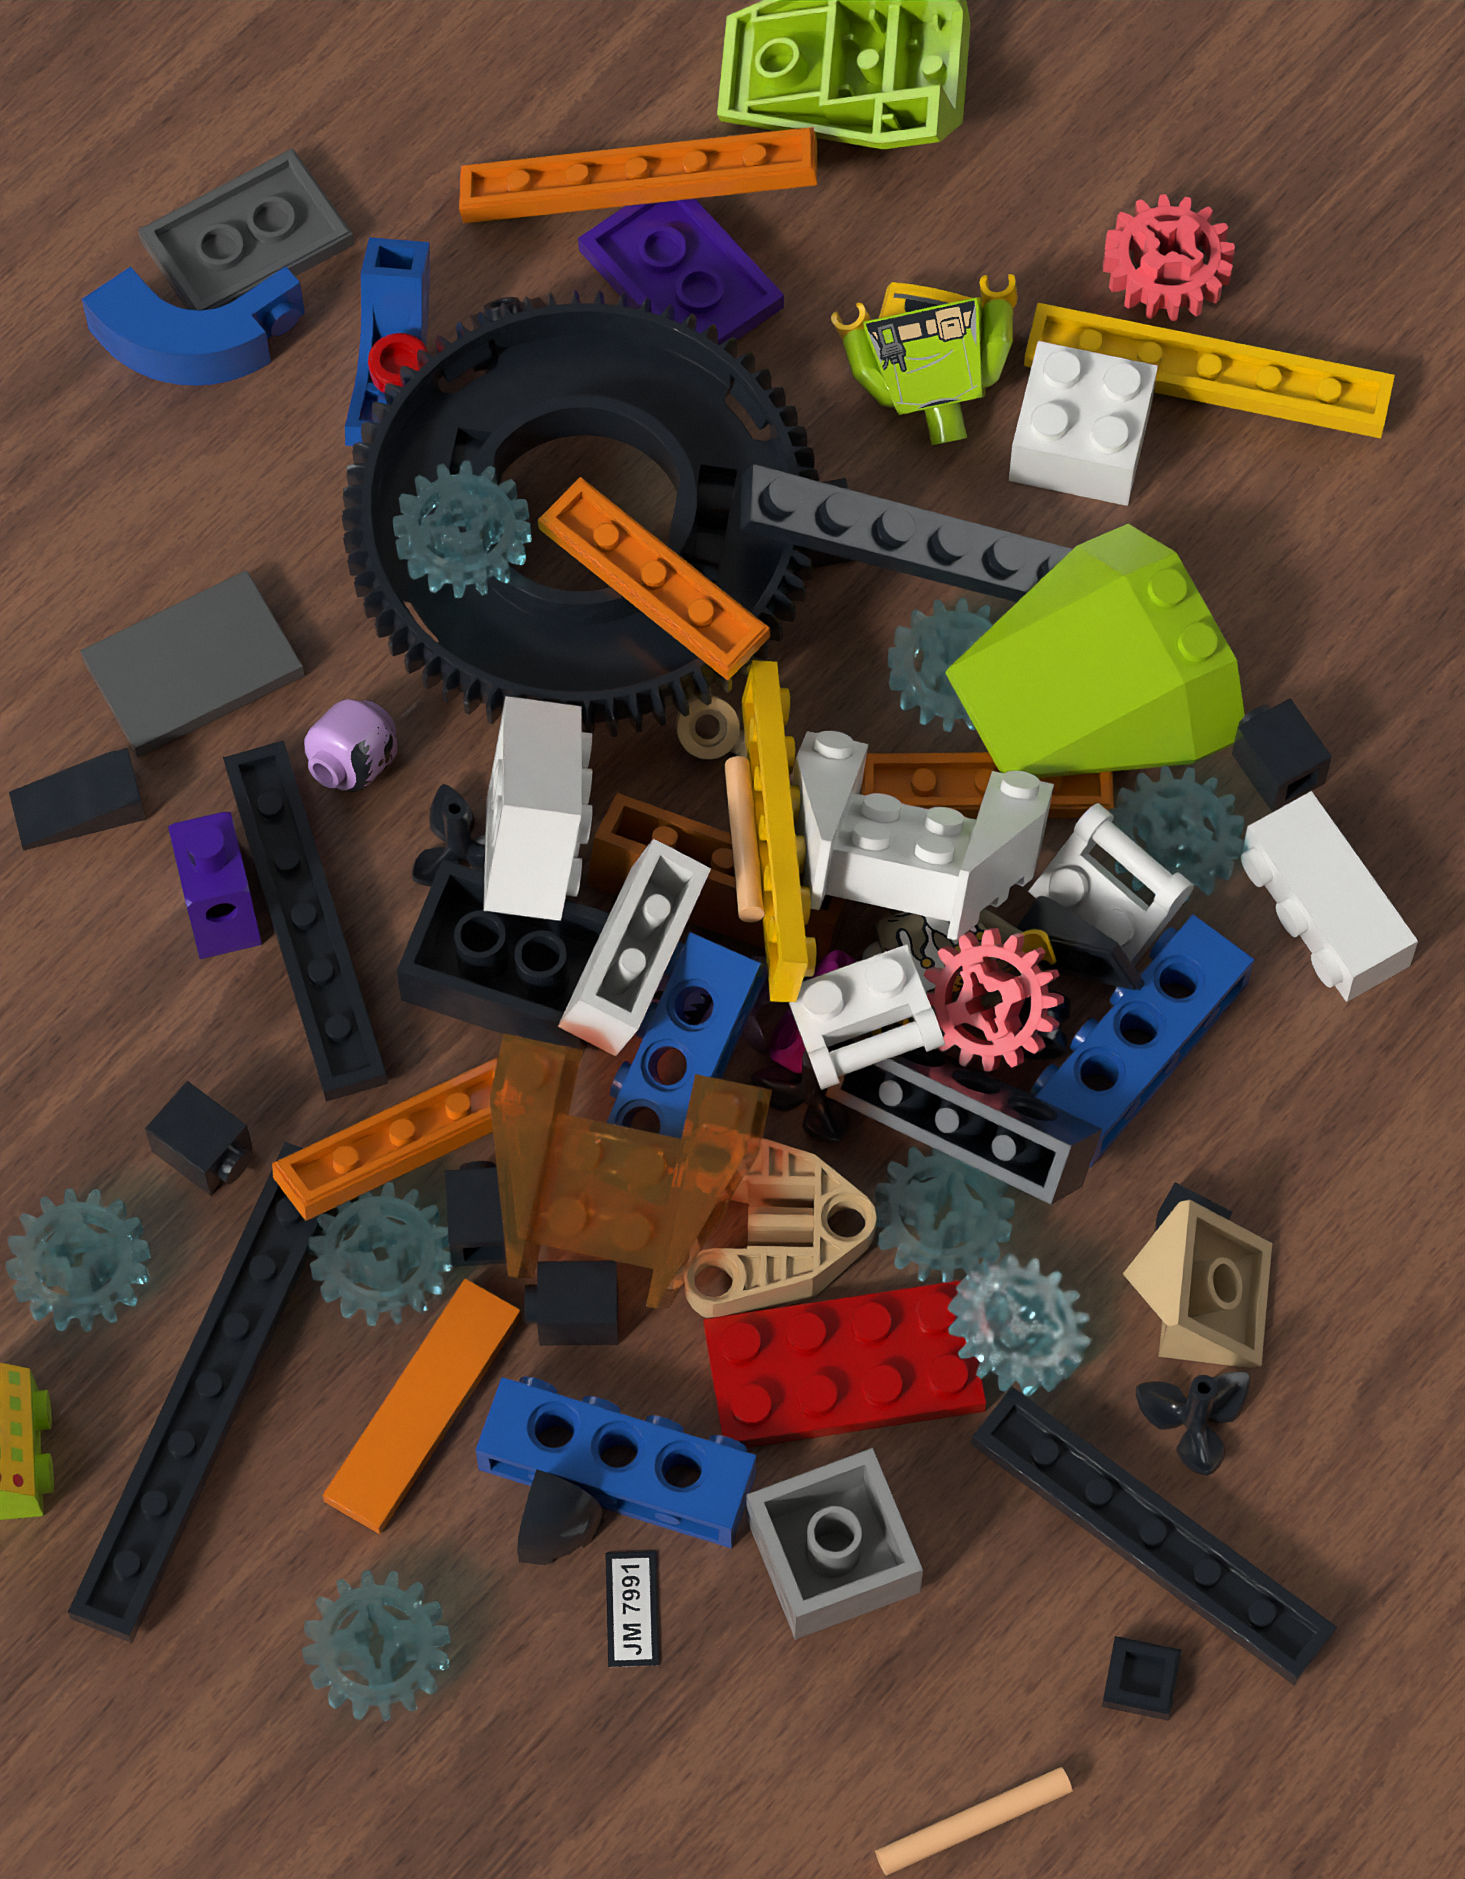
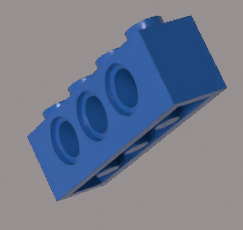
M1194 914L1179 931L1169 927L1157 940L1149 954V958L1153 961L1140 975L1145 983L1142 989L1134 991L1117 987L1110 998V1003L1113 1005L1110 1011L1100 1022L1095 1018L1089 1019L1071 1042L1070 1049L1074 1051L1060 1068L1055 1064L1049 1065L1038 1077L1030 1091V1095L1103 1129L1090 1164L1091 1168L1249 984L1254 959ZM1171 983L1181 984L1188 988L1192 995L1187 998L1176 999L1165 994L1161 988ZM1129 1029H1140L1147 1032L1153 1040L1147 1044L1136 1045L1128 1042L1122 1036V1033ZM1089 1075H1102L1112 1082L1113 1087L1105 1091H1094L1085 1086L1082 1079Z
M691 932L685 944L678 941L662 976L669 980L659 1003L650 1002L640 1027L636 1032V1037L643 1039L632 1063L625 1060L621 1064L612 1082L609 1095L615 1098L616 1101L607 1122L598 1120L588 1136L583 1156L590 1158L585 1173L653 1204L667 1205L686 1162L690 1140L701 1128L767 978L766 965ZM705 989L713 1000L712 1014L704 1023L692 1025L684 1015L685 1000L692 992ZM679 1049L687 1061L686 1073L676 1084L666 1085L658 1075L659 1059L668 1050ZM651 1108L660 1119V1132L653 1142L641 1145L633 1137L631 1130L632 1121L639 1111Z
M524 1376L517 1382L501 1377L475 1450L480 1471L531 1486L538 1469L562 1478L583 1489L599 1502L602 1509L732 1549L746 1507V1495L751 1492L756 1477V1455L747 1453V1447L744 1444L721 1435H711L708 1440L683 1433L684 1428L680 1424L660 1416L649 1415L645 1421L621 1414L620 1408L614 1403L599 1397L584 1396L582 1401L557 1394L558 1390L553 1385L537 1378ZM553 1426L564 1427L573 1434L572 1439L566 1445L559 1448L546 1447L537 1440L545 1429ZM613 1446H626L637 1455L631 1464L621 1468L608 1466L601 1460L602 1454ZM678 1465L690 1466L700 1474L699 1479L693 1485L684 1488L669 1484L664 1476L671 1468Z

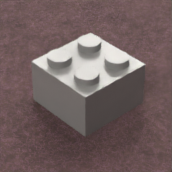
M873 1448L746 1495V1519L795 1640L921 1592L923 1569Z

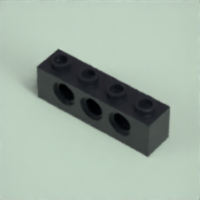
M887 1026L881 1027L882 1033L892 1030ZM870 1031L843 1041L841 1048L870 1038L873 1035ZM924 1046L839 1076L840 1083L828 1087L825 1095L1049 1204H1053L1083 1187L1103 1130L969 1065L962 1066L958 1060L935 1049L926 1052Z

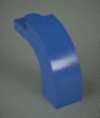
M369 237L361 269L360 347L355 385L345 423V446H353V444L358 442L363 443L361 426L364 422H373L371 412L373 402L387 404L385 394L376 388L369 371L368 356L373 345L381 338L394 333L410 334L420 339L425 346L427 344L430 242Z
M131 266L82 298L89 331L114 358L139 374L158 381L178 385L199 386L218 384L258 371L271 363L267 339L271 336H280L288 332L297 323L299 317L305 314L300 282L286 266L231 303L209 310L182 309L163 301L147 286Z

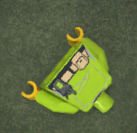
M1008 274L1009 286L1001 292L989 290L988 275H984L980 278L979 282L981 297L871 320L864 305L859 302L856 303L860 312L859 317L854 323L844 325L838 312H834L831 315V321L843 340V346L853 378L880 406L895 407L898 415L924 410L931 445L967 438L960 402L985 397V388L992 386L999 380L1013 343V308L1018 300L1015 276Z

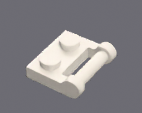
M1097 803L1090 807L1079 819L1073 834L1028 892L1036 899L1041 895L1053 899L1118 942L1133 966H1135L1189 897L1194 885L1181 873L1177 872L1172 875L1116 827L1112 823L1114 816L1101 804ZM1096 843L1156 894L1154 902L1150 907L1089 855V852Z
M907 944L802 982L797 1001L789 1002L821 1090L839 1084V1076L922 1046L925 1047L927 1052L945 1045L938 1021L931 1008ZM913 1016L914 1022L831 1052L827 1049V1047Z

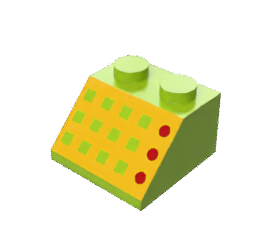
M0 1363V1520L44 1516L43 1494L54 1492L52 1457L50 1453L41 1454L40 1430H50L52 1425L49 1391L38 1389L30 1368Z

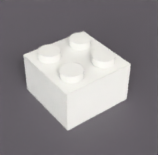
M1038 341L1012 444L1009 481L1128 506L1152 406L1158 365Z

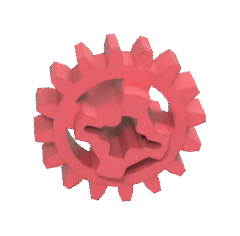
M1161 194L1158 206L1155 208H1150L1145 201L1140 199L1136 201L1134 217L1124 212H1120L1117 215L1116 229L1108 230L1106 235L1103 272L1111 273L1109 283L1111 292H1119L1126 289L1124 303L1126 308L1130 309L1139 302L1146 304V318L1152 319L1160 308L1167 309L1171 321H1177L1180 308L1187 307L1193 315L1198 316L1202 312L1204 299L1215 304L1220 300L1222 285H1229L1231 281L1235 246L1234 243L1226 242L1228 232L1226 223L1211 226L1213 209L1208 206L1195 213L1191 211V198L1186 196L1180 202L1179 207L1170 206L1167 195ZM1200 245L1206 253L1208 265L1203 263L1204 254L1197 249ZM1130 250L1134 252L1133 261L1140 265V267L1137 270L1131 262L1129 256Z
M990 928L984 931L982 944L980 945L972 932L966 933L959 938L961 953L951 946L943 947L937 954L945 967H932L925 970L923 976L936 985L935 991L926 995L930 1005L935 1008V1016L939 1027L945 1033L943 1037L945 1045L938 1047V1049L943 1052L956 1045L960 1047L959 1064L962 1066L973 1063L978 1055L982 1056L984 1070L993 1071L999 1067L1001 1055H1003L1010 1067H1015L1024 1062L1022 1046L1036 1054L1046 1047L1038 1032H1052L1058 1029L1060 1023L1048 1015L1047 1012L1048 1008L1064 1003V996L1049 993L1047 984L1060 976L1058 970L1041 971L1038 964L1046 952L1042 947L1027 954L1021 951L1024 944L1023 934L1015 933L1007 939L1005 944H1002L999 929ZM991 957L1009 962L1022 975L1017 977L999 969L996 959H991ZM960 972L964 984L957 1001L952 1003L953 985ZM999 990L1003 1002L995 1007L985 1009L981 1004L980 997L988 992ZM1031 996L1030 1015L1023 1027L1019 1014L1025 999ZM966 1022L983 1030L987 1041L973 1036L961 1024Z

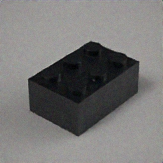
M442 859L396 970L401 1001L581 1060L588 1042L558 1027L610 913L567 899L564 902L561 921L484 911L485 873Z

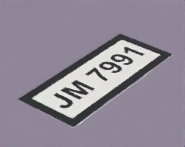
M656 1551L605 1553L608 1667L659 1666Z

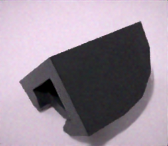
M537 1469L528 1494L518 1535L517 1553L519 1562L547 1565L553 1563L555 1558L570 1555L580 1546L585 1548L592 1542L604 1522L603 1509L599 1502L586 1491L570 1482Z

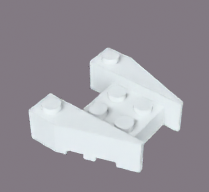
M807 731L796 757L792 785H797L800 789V812L798 821L794 824L795 835H803L805 838L806 854L803 886H809L811 909L820 910L825 894L950 921L947 938L957 940L978 923L980 911L986 906L998 907L1006 901L1012 885L1024 886L1033 879L1042 848L1054 784L1039 781L1036 776L1023 771H1008L1006 773L992 771L977 819L975 820L966 818L960 812L951 808L933 807L924 809L901 804L898 799L886 794L860 795L869 744L853 741L848 735L837 731H822L819 733Z

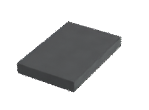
M293 148L138 229L141 243L188 310H209L224 306L236 300L285 266L296 277L354 245L353 233Z
M247 570L80 650L84 664L137 758L304 677L302 664Z

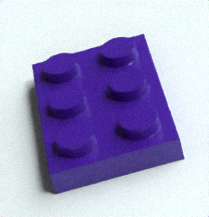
M696 199L624 206L578 238L581 254L620 296L623 292L627 295L630 308L640 309L644 300L648 297L651 300L653 314L661 316L665 309L672 304L675 321L678 323H682L690 314L694 313L697 319L698 333L701 334L708 327L715 324L718 331L717 345H721L733 337L737 341L784 308V294Z

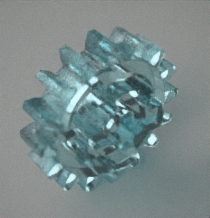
M463 461L460 472L456 475H450L449 470L444 464L437 465L438 480L431 483L428 479L419 475L415 478L418 496L401 494L399 498L400 509L404 515L393 517L395 536L400 537L395 541L399 559H409L407 562L408 570L413 580L428 573V583L431 592L436 593L446 582L452 584L455 598H462L465 587L468 584H475L476 589L481 595L488 594L487 579L495 576L499 581L506 584L511 580L507 563L523 565L526 561L525 547L522 544L532 540L531 524L525 521L529 518L526 499H516V483L512 479L497 486L496 471L492 466H488L481 476H476L472 473L470 461ZM437 506L434 514L428 515ZM465 526L467 532L460 533L458 527ZM498 543L492 551L486 554L492 544Z
M960 598L956 604L955 611H947L945 605L939 599L934 601L932 616L927 617L924 613L915 609L911 612V629L902 626L896 628L894 644L897 647L889 648L888 667L893 669L890 671L889 686L891 690H903L900 707L904 711L917 705L921 707V724H928L936 715L943 718L944 731L951 732L955 719L963 718L970 730L976 729L945 672L994 625L989 622L990 606L985 604L976 614L968 612L967 600ZM921 649L924 652V661L922 662V670L917 673L914 659Z
M1168 766L1161 767L1159 781L1154 783L1144 773L1137 775L1136 793L1125 788H1121L1118 792L1116 804L1118 808L1110 809L1109 811L1114 816L1112 823L1136 844L1133 825L1137 827V836L1146 841L1147 846L1144 849L1146 853L1172 875L1177 872L1181 873L1194 886L1197 885L1207 896L1213 893L1216 881L1214 875L1228 880L1232 876L1234 862L1231 859H1240L1244 841L1238 838V836L1242 835L1244 817L1230 815L1234 810L1236 798L1233 794L1218 798L1215 795L1218 779L1215 777L1208 779L1203 785L1195 783V769L1191 767L1187 768L1182 779H1173L1172 772ZM1206 817L1209 818L1215 829L1217 842L1212 840L1213 832L1204 826L1203 820ZM1115 860L1114 870L1117 874L1128 872L1122 864ZM1133 876L1131 888L1138 891L1145 884Z
M915 1146L909 1148L908 1167L905 1168L901 1164L891 1161L887 1168V1178L891 1184L877 1183L875 1188V1200L882 1204L875 1207L876 1226L886 1227L879 1233L878 1245L881 1250L897 1246L898 1250L895 1255L894 1266L900 1270L911 1261L918 1264V1280L925 1282L931 1270L935 1269L941 1270L944 1283L952 1282L955 1269L961 1267L973 1279L979 1273L978 1258L982 1257L986 1261L995 1264L999 1260L1000 1247L996 1241H1010L1013 1225L1005 1219L1013 1217L1015 1202L1014 1199L1001 1197L1007 1191L1008 1184L995 1177L989 1178V1174L946 1155L935 1148L932 1150V1156L925 1158ZM935 1177L925 1183L920 1182L927 1178ZM966 1184H969L977 1191L983 1202L971 1197ZM952 1195L951 1208L953 1211H949L946 1218L941 1220L939 1229L934 1230V1214L940 1211L941 1206H945L948 1196ZM900 1216L904 1217V1223L915 1226L921 1238L920 1242L906 1230ZM961 1242L967 1243L957 1248L948 1249Z
M387 1182L382 1189L381 1196H372L371 1191L360 1195V1200L354 1203L347 1201L337 1206L339 1214L336 1217L320 1214L317 1217L320 1231L325 1236L309 1238L311 1255L319 1258L310 1263L313 1280H325L320 1287L325 1302L328 1303L342 1297L340 1304L342 1316L349 1319L358 1308L364 1309L369 1326H375L380 1312L389 1311L395 1324L402 1323V1307L409 1304L422 1314L427 1310L423 1293L427 1290L432 1293L441 1294L444 1290L443 1278L436 1271L443 1272L452 1269L451 1253L443 1250L449 1245L448 1227H436L440 1221L438 1208L432 1205L420 1211L419 1191L412 1189L405 1195L403 1200L398 1199L395 1195L393 1182ZM386 1217L400 1220L406 1224L399 1225ZM359 1224L351 1239L342 1241L346 1234ZM377 1247H385L389 1258L383 1261H376L372 1250ZM419 1266L416 1273L401 1285L409 1270ZM362 1282L377 1291L361 1288L354 1283Z
M73 1188L66 1189L64 1204L55 1206L49 1198L44 1196L40 1199L44 1214L37 1219L32 1215L23 1213L19 1218L26 1235L9 1236L7 1241L11 1253L18 1256L5 1262L10 1279L18 1280L12 1287L19 1303L32 1299L29 1308L33 1318L37 1321L46 1317L50 1311L53 1312L56 1328L61 1331L65 1330L71 1318H79L84 1331H91L93 1316L100 1313L111 1324L116 1322L117 1316L114 1305L121 1301L126 1305L134 1307L138 1301L131 1284H147L149 1281L147 1268L139 1263L151 1258L148 1242L139 1239L144 1233L139 1218L133 1217L125 1220L127 1210L124 1202L120 1199L115 1200L105 1208L101 1192L97 1189L91 1191L86 1202H78ZM87 1223L98 1225L109 1232L98 1234L88 1227ZM53 1234V1236L48 1240V1242H45L47 1238ZM86 1253L83 1255V1265L71 1267L74 1264L75 1254ZM113 1277L107 1285L101 1288L108 1278ZM45 1281L47 1287L59 1285L69 1293L70 1297L49 1290L41 1282Z
M1007 1253L999 1264L990 1257L984 1259L975 1271L971 1269L958 1284L956 1290L959 1293L948 1304V1310L959 1317L948 1329L949 1334L964 1337L967 1342L958 1352L961 1359L975 1356L981 1362L976 1372L980 1379L992 1371L999 1375V1390L1006 1392L1015 1381H1018L1024 1395L1031 1396L1040 1385L1048 1392L1054 1390L1064 1378L1067 1379L1082 1363L1083 1360L1080 1354L1090 1345L1091 1339L1079 1331L1090 1320L1088 1314L1074 1312L1071 1305L1080 1296L1075 1290L1063 1293L1057 1287L1061 1281V1273L1055 1271L1046 1278L1039 1274L1040 1265L1038 1259L1032 1258L1024 1268H1021L1016 1257L1011 1253Z
M370 1570L363 1571L361 1578L362 1587L352 1589L344 1579L336 1581L340 1598L333 1602L328 1598L319 1596L315 1602L323 1620H308L304 1624L306 1636L317 1641V1643L302 1648L305 1664L320 1665L310 1674L314 1688L320 1689L331 1684L332 1687L327 1697L330 1706L336 1709L347 1699L352 1700L354 1717L360 1720L366 1714L369 1705L378 1706L383 1721L390 1720L392 1703L401 1701L406 1709L413 1712L417 1709L413 1692L420 1688L425 1692L434 1694L438 1689L436 1680L430 1673V1670H447L449 1666L448 1655L435 1648L451 1642L448 1626L433 1625L443 1615L439 1602L434 1601L421 1606L425 1595L423 1585L417 1581L406 1592L400 1589L399 1574L395 1571L390 1572L384 1585H375ZM384 1605L395 1607L405 1612L415 1623H412L411 1619H396L384 1610ZM359 1609V1613L346 1629L337 1630L346 1617ZM373 1622H377L379 1634L383 1635L385 1642L383 1644V1654H380V1669L376 1668L374 1656L370 1655L368 1649L370 1647V1637L373 1636ZM417 1660L408 1673L394 1681V1677L407 1661ZM337 1667H341L342 1671H357L368 1679L369 1686L350 1680Z

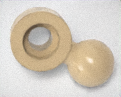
M711 695L712 703L706 705L697 697L689 700L690 715L684 717L680 712L678 713L675 724L677 737L682 746L693 756L701 759H716L728 752H732L736 756L747 758L744 730L740 729L739 719L735 710L722 698ZM707 714L715 716L718 721L717 731L709 737L699 736L695 730L698 718Z

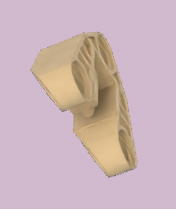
M720 1125L705 1127L698 1131L690 1140L687 1158L689 1174L694 1183L705 1193L712 1196L749 1204L747 1249L712 1248L702 1250L692 1256L686 1265L684 1272L686 1299L691 1307L701 1316L713 1318L793 1306L811 1301L860 1257L872 1243L877 1219L874 1205L866 1195L815 1154ZM709 1145H718L728 1149L735 1155V1163L725 1172H709L698 1161L700 1152ZM845 1209H855L864 1217L866 1224L861 1233L854 1237L846 1238L832 1232L828 1226V1218L836 1212ZM705 1268H717L732 1277L733 1283L725 1294L710 1297L699 1292L695 1286V1278Z

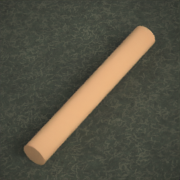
M736 756L729 758L725 762V775L738 914L742 921L751 923L761 920L765 913L750 762L745 757Z
M1059 1767L875 1850L876 1857L886 1876L1073 1792L1071 1783L1064 1769Z

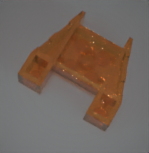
M503 1033L490 1094V1107L508 1276L534 1278L540 1247L545 1245L654 1269L646 1307L655 1309L670 1308L684 1284V1275L693 1265L712 1230L718 1226L729 1207L727 1204L744 1175L748 1174L759 1155L772 1090L695 1074L682 1138L570 1115L569 1111L582 1050Z

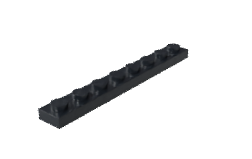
M284 1142L276 1161L303 1148ZM273 1169L68 1610L72 1620L133 1643L329 1213V1211H326L305 1221L274 1180Z

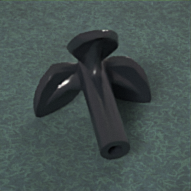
M442 784L438 788L432 801L429 815L430 830L439 839L446 842L447 845L446 847L425 849L415 859L411 876L413 881L419 885L432 886L442 859L459 865L460 860L466 859L472 869L485 873L486 834L475 839L471 838V831L476 820L467 801L449 785Z
M843 1042L832 1045L829 1052L841 1048ZM806 1049L802 1055V1078L797 1073L783 1066L764 1068L752 1074V1086L758 1096L774 1109L786 1112L797 1108L803 1102L808 1105L802 1127L811 1137L825 1143H838L844 1139L849 1129L847 1110L838 1103L826 1098L827 1096L825 1095L828 1088L821 1090Z
M1227 1372L1213 1378L1208 1375H1199L1193 1379L1187 1399L1180 1388L1171 1383L1162 1381L1144 1382L1136 1386V1399L1143 1415L1158 1429H1173L1184 1424L1187 1430L1181 1437L1176 1451L1181 1461L1195 1473L1208 1476L1221 1466L1225 1454L1224 1442L1207 1426L1208 1422L1228 1423L1233 1422L1238 1417L1248 1399L1250 1377L1247 1372Z

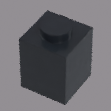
M1291 698L1273 708L1267 704L1259 706L1245 715L1238 724L1232 750L1233 757L1272 812L1324 785L1332 758Z
M189 1081L185 1082L145 1128L152 1152L210 1196L215 1193L223 1182L231 1184L236 1181L245 1171L252 1157L250 1151L253 1147L247 1125Z
M473 1161L461 1165L459 1170L445 1171L448 1243L452 1267L517 1263L511 1167H498L497 1164L489 1161Z
M537 1261V1284H525V1324H537L540 1346L618 1345L617 1261Z

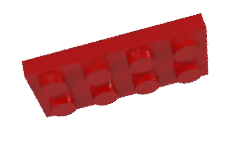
M963 1280L703 1319L721 1436L735 1439L747 1448L985 1412L986 1400Z

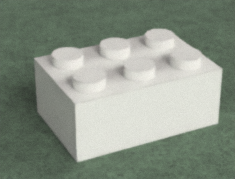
M505 697L486 805L484 911L561 921L566 895L577 897L582 869V858L577 857L580 843H588L592 821V805H588L592 783V769H588L592 733L581 732V706Z

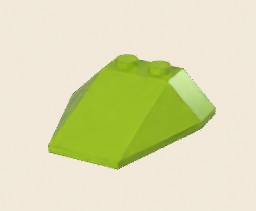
M763 0L732 13L726 18L717 116L721 122L773 131L814 127L816 138L878 149L941 142L963 124L971 24L967 1Z
M1130 524L1077 545L945 672L1000 773L1023 771L1037 778L1193 764L1233 746L1238 724L1245 716L1237 659L1177 552Z

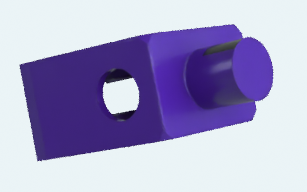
M220 812L173 823L168 826L199 959L262 945L231 812ZM229 903L234 909L233 912L226 916H208L210 914L209 909L218 904Z

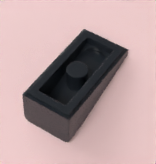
M128 748L102 754L9 792L23 851L146 820Z
M1038 896L1017 926V929L1023 932L1036 929L1042 930L1048 935L1056 963L1050 964L1047 960H1041L1039 964L1044 970H1058L1062 974L1134 991H1140L1145 984L1118 942L1049 897Z

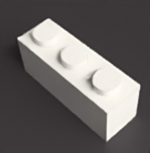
M1312 791L1247 827L1241 854L1242 865L1251 881L1258 887L1265 885L1277 902L1276 912L1286 931L1293 937L1300 935L1312 952V965L1318 977L1327 987L1335 986L1345 1001L1348 1002L1410 967L1418 940Z
M655 839L651 841L631 867L558 1027L617 1056L638 1031L711 868Z

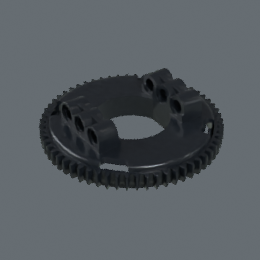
M574 290L571 295L570 304L558 305L554 294L550 292L547 295L546 306L534 308L530 298L526 296L523 300V311L511 314L506 304L502 302L500 306V319L490 322L479 311L477 315L479 328L471 332L458 322L456 325L457 340L453 343L437 335V354L435 356L419 349L417 352L419 371L407 366H401L400 379L403 387L386 383L384 392L387 404L373 402L371 410L373 422L362 423L361 437L363 443L353 444L352 455L354 464L347 466L346 477L348 486L343 488V501L346 509L342 511V523L344 531H347L344 533L343 541L346 553L350 554L347 560L351 576H356L354 578V587L357 597H365L363 599V608L366 618L376 617L374 626L378 638L390 636L388 638V646L393 657L407 652L404 655L405 669L409 674L425 666L422 671V679L426 689H430L443 680L442 694L445 702L449 703L462 692L464 693L463 704L465 713L470 715L481 703L486 704L487 722L493 724L501 716L506 696L581 706L583 732L592 733V737L595 731V723L606 722L610 735L616 737L619 730V720L628 718L637 733L642 732L643 715L651 712L661 726L666 725V707L673 704L686 717L690 715L688 697L695 694L704 704L709 705L712 703L710 685L714 682L718 687L727 692L732 690V678L729 681L726 680L612 587L592 591H568L544 586L515 571L501 558L490 543L489 536L494 507L499 508L500 484L503 472L516 459L536 446L551 440L570 436L590 435L615 439L637 448L655 461L667 474L677 492L667 546L770 628V640L778 642L782 640L783 627L779 620L789 622L795 620L796 607L792 601L805 600L806 586L802 580H812L814 564H812L810 558H817L819 551L740 531L742 475L753 464L819 481L818 470L813 469L815 468L813 448L807 447L806 429L804 426H798V414L795 406H786V394L783 387L772 388V376L769 369L755 372V357L752 352L737 358V342L734 337L721 345H717L718 331L715 324L700 334L697 332V319L694 313L690 314L682 323H678L675 321L672 304L660 316L652 313L651 300L648 297L644 300L640 309L629 308L627 295L624 292L621 294L617 305L605 304L603 293L600 290L596 293L593 303H581L579 293ZM494 346L495 354L498 358L495 369L473 380L455 394L443 393L439 389L438 380L444 376L451 383L470 368L491 358L490 348ZM730 393L747 411L759 430L766 428L770 424L769 440L761 441L752 438L741 420L725 403V398ZM406 602L411 603L422 622L438 639V642L416 622L406 607ZM767 641L752 656L765 660L768 657ZM750 659L737 673L746 677L749 676L751 669Z

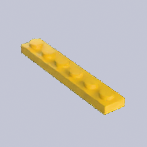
M1037 303L1024 360V366L1032 367L1037 343L1041 341L1158 365L1154 393L1380 439L1385 425L1395 377L1393 374L1043 303Z
M752 660L741 703L746 754L751 770L765 913L762 920L770 1001L796 1002L803 978L812 977L814 974L816 942L813 937L805 936L804 925L808 924L810 917L811 893L809 886H800L799 874H802L804 869L806 846L804 836L795 835L794 824L797 823L800 812V789L797 785H790L789 774H792L795 762L794 737L785 736L784 726L787 725L789 719L790 693L788 688H780L777 662Z

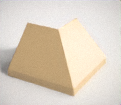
M1191 1200L1181 1201L1177 1204L1123 1272V1275L1162 1319L1158 1357L1245 1368L1262 1366L1272 1253L1271 1242Z

